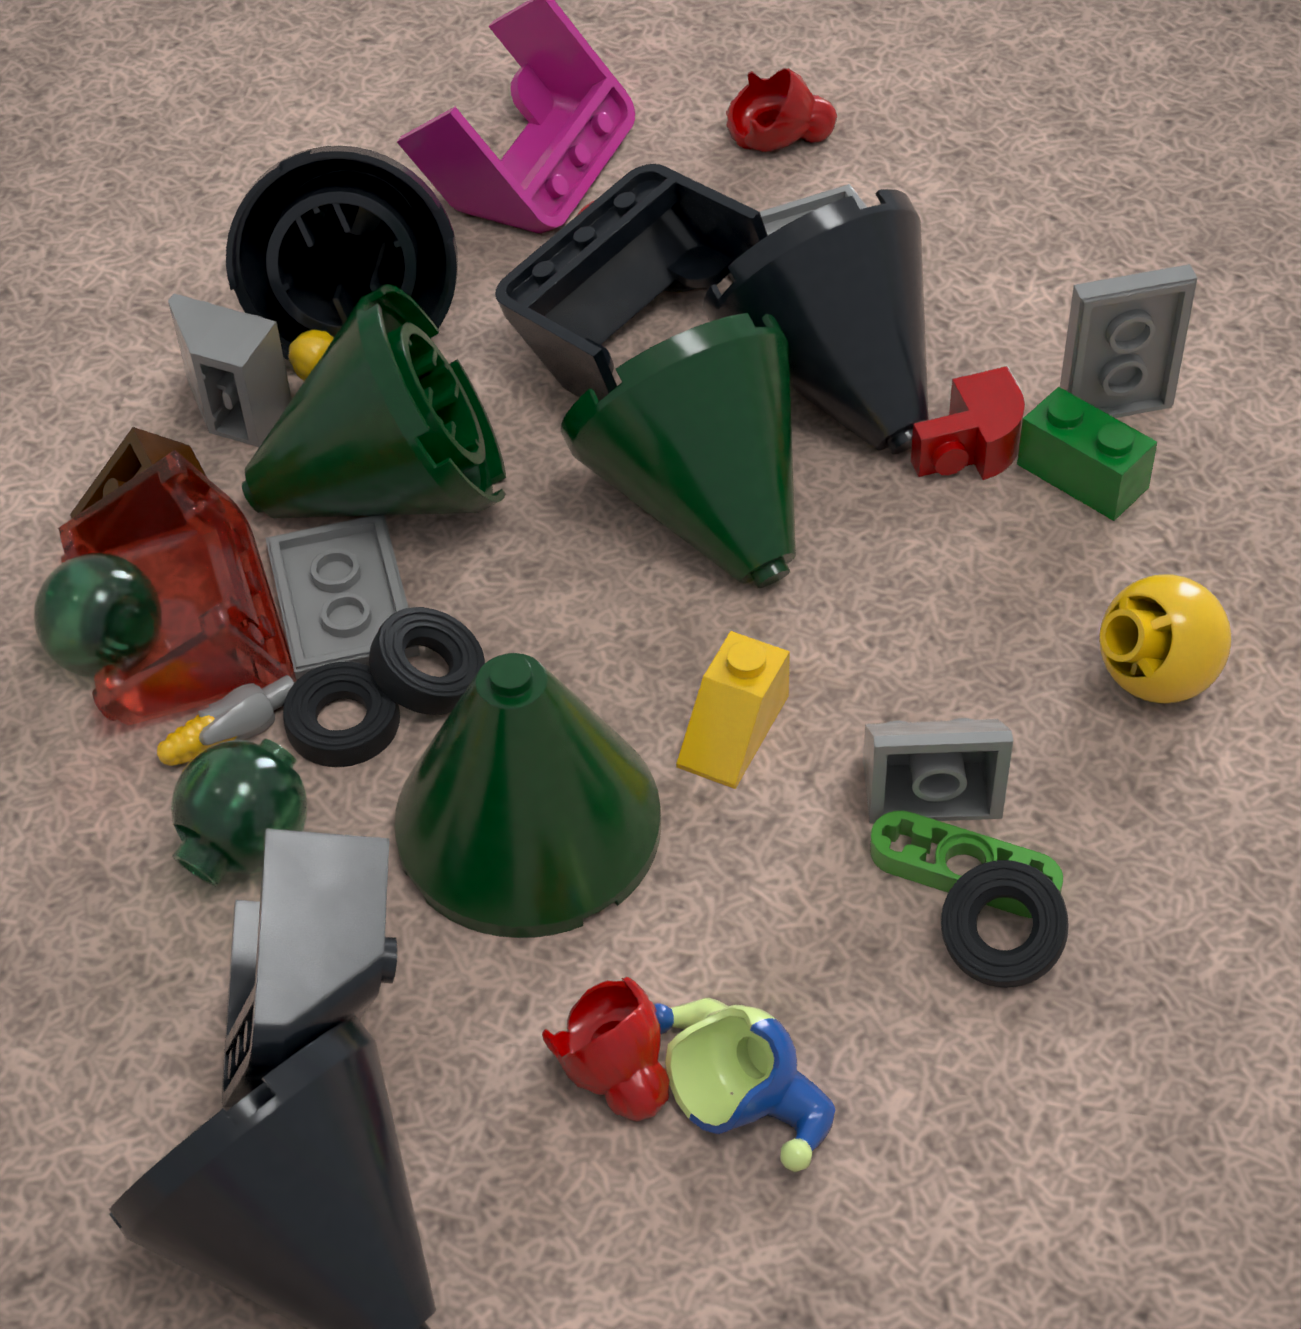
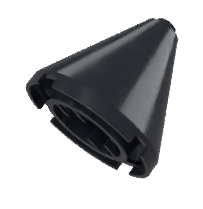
M323 146L308 149L281 160L269 168L251 186L241 201L230 226L226 245V270L230 290L234 289L244 312L276 321L283 357L290 361L288 358L290 344L300 334L309 330L326 331L332 337H335L360 299L384 285H393L404 291L422 308L439 329L449 311L454 296L458 275V251L454 231L444 207L428 185L413 171L398 161L372 150L352 146Z
M882 189L875 193L881 205L860 209L852 195L813 210L756 243L728 266L735 281L722 295L717 285L710 286L703 300V310L709 321L748 313L755 328L766 327L762 317L766 314L772 315L777 320L789 343L790 387L876 450L881 451L889 447L891 453L896 455L911 449L913 424L929 420L920 217L909 197L902 191Z
M352 1017L318 1037L262 1078L264 1083L227 1111L224 1108L221 1109L141 1176L109 1209L111 1212L109 1213L110 1217L128 1240L308 1329H430L425 1321L436 1312L377 1044L357 1017Z

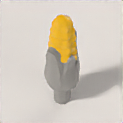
M286 675L262 689L254 683L245 684L234 689L221 700L209 704L208 708L198 711L199 714L194 719L188 720L184 726H180L175 732L168 734L166 739L157 746L159 760L167 766L186 763L191 759L200 758L205 753H212L215 749L224 748L232 743L236 746L243 740L264 732L274 723V710L284 705L285 698L290 688L294 685V681L290 676Z

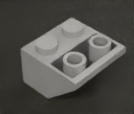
M173 294L168 303L187 380L209 433L260 447L292 400L276 321L214 305L206 301Z

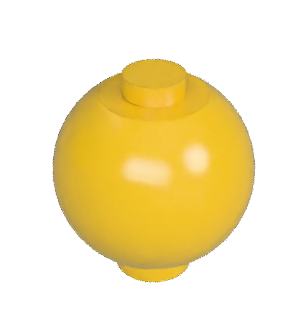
M1172 574L1152 575L1139 579L1125 587L1109 604L1100 627V651L1108 672L1128 693L1149 702L1177 703L1199 695L1209 688L1220 676L1230 654L1231 628L1221 603L1206 587L1183 576Z

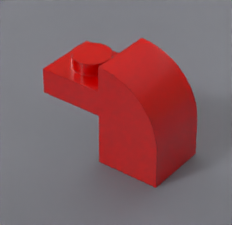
M1007 366L952 379L949 415L913 424L910 461L918 477L935 473L952 475L961 471L965 466L974 464L982 480L1002 473L1014 462L1019 451L1025 401L1021 389Z

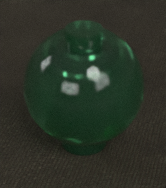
M90 553L67 560L49 574L36 597L34 624L42 647L51 659L62 668L83 677L108 678L133 669L149 655L161 631L162 607L155 586L138 566L116 555Z
M263 739L259 745L247 740L222 742L205 749L195 756L180 774L172 795V821L182 842L172 855L173 859L191 874L215 887L219 885L227 872L246 875L261 872L265 830L303 831L306 824L308 812L307 794L301 777L293 769L297 762L295 757L269 739Z

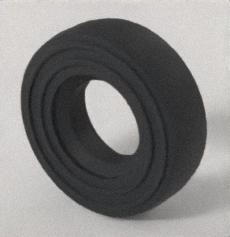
M425 607L402 609L388 617L375 635L369 653L370 670L381 690L389 698L406 709L426 715L451 713L478 671L485 664L484 653L478 640L464 624L444 612ZM411 645H420L432 649L447 662L449 673L442 677H436L421 672L408 661L405 649Z
M334 662L307 672L294 683L285 698L283 721L289 742L303 758L322 766L347 767L366 762L388 747L399 728L400 709L399 704L389 698L378 686L371 673L370 666L357 662ZM335 700H355L366 708L367 711L364 719L358 725L349 729L328 730L317 721L322 708Z
M996 860L980 864L966 872L955 882L943 904L941 931L951 958L968 976L989 986L1002 988L1018 987L1039 979L1057 963L1067 942L1069 929L1068 913L1060 891L1044 873L1025 863L1012 860ZM1006 897L1020 901L1027 907L1032 916L1033 926L1028 939L1017 948L1011 950L992 948L978 934L977 919L980 911L987 903L997 898Z

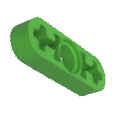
M892 811L882 815L876 820L871 830L870 855L877 867L891 875L949 893L952 886L961 877L953 873L946 864L949 859L957 855L973 856L982 864L996 860H1012L1028 864L1044 873L1055 884L1060 893L1062 891L1063 873L1060 866L1051 857L1040 852L908 811ZM900 835L911 837V844H907L902 852L890 849L891 842H896ZM931 843L938 844L934 864L926 862V856L931 851ZM997 898L986 904L1022 917L1032 918L1027 907L1013 898Z

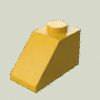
M730 631L702 678L676 762L677 768L725 786L737 788L789 697L790 651Z

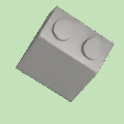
M958 718L951 721H890L880 724H865L863 765L869 824H874L882 815L892 811H908L938 821L1003 819L1013 747L1012 731L999 719L973 720Z

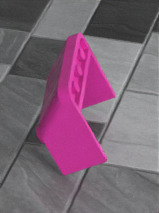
M528 0L495 19L488 26L521 66L512 78L511 96L517 109L528 121V124L502 159L499 160L456 107L402 135L397 143L455 210L540 234L553 230L565 223L634 125L635 108L629 94L556 1Z

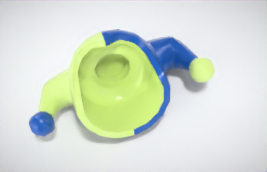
M703 998L671 1008L662 1003H655L656 1016L660 1024V1034L667 1033L672 1027L685 1029L668 1043L665 1064L670 1080L669 1085L674 1098L688 1119L703 1131L720 1134L752 1123L765 1116L777 1118L794 1127L796 1131L795 1139L782 1145L780 1154L782 1164L786 1169L793 1172L809 1167L812 1151L820 1145L832 1128L835 1106L824 1092L797 1071L796 1049L789 1033L780 1021L762 1009L743 1005L727 1006L712 998Z

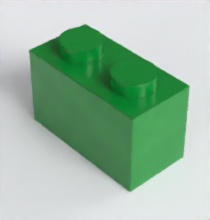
M1058 386L1022 419L1017 465L1115 521L1149 489L1157 441Z

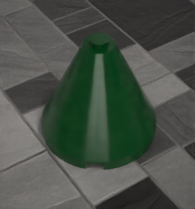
M384 285L360 299L245 467L246 480L242 482V491L247 502L256 512L261 513L264 511L271 518L478 513L504 499L506 493L503 489L493 493V485L506 478V471L499 444L480 398L459 360L448 363L441 351L430 339L439 334L438 328L422 308L404 291L393 285Z
M748 313L713 320L681 332L626 361L616 368L622 382L600 401L594 390L588 389L566 413L561 423V433L572 455L579 462L740 583L746 584L754 580L757 588H764L787 576L790 573L787 564L796 556L789 343L777 320L772 315L766 314L762 317L766 327L755 328Z
M507 653L490 659L481 667L412 769L403 785L397 802L394 824L395 838L405 874L409 875L416 887L426 896L427 904L438 913L465 928L480 933L510 938H536L568 932L584 926L583 919L603 910L613 902L618 906L631 895L642 882L655 859L661 835V806L658 789L648 766L641 756L618 733L539 661L525 654Z

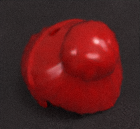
M790 68L778 70L776 74L767 79L760 78L753 71H750L747 75L749 84L731 101L726 111V126L737 145L744 149H754L761 152H772L787 147L800 138L810 143L821 142L831 135L837 120V112L834 106L828 100L818 95H812L803 78Z
M624 977L622 981L607 980L586 990L570 1010L567 1019V1031H559L554 1035L547 1029L542 1032L544 1043L557 1058L568 1078L580 1088L591 1091L594 1094L604 1095L608 1106L616 1115L633 1121L654 1117L669 1099L670 1080L667 1071L658 1062L661 1039L660 1024L656 1016L657 1010L653 1002L649 1000L646 992L631 978Z

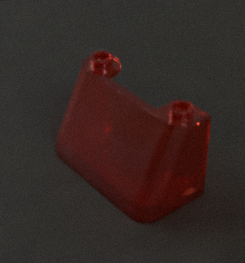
M176 450L58 528L65 553L61 556V562L66 573L76 584L80 586L87 584L100 595L117 667L106 665L96 672L94 676L96 688L93 689L92 695L96 706L107 719L111 721L118 720L126 725H134L212 704L245 684L254 683L262 689L286 675L291 676L293 674L294 668L248 520L238 505Z

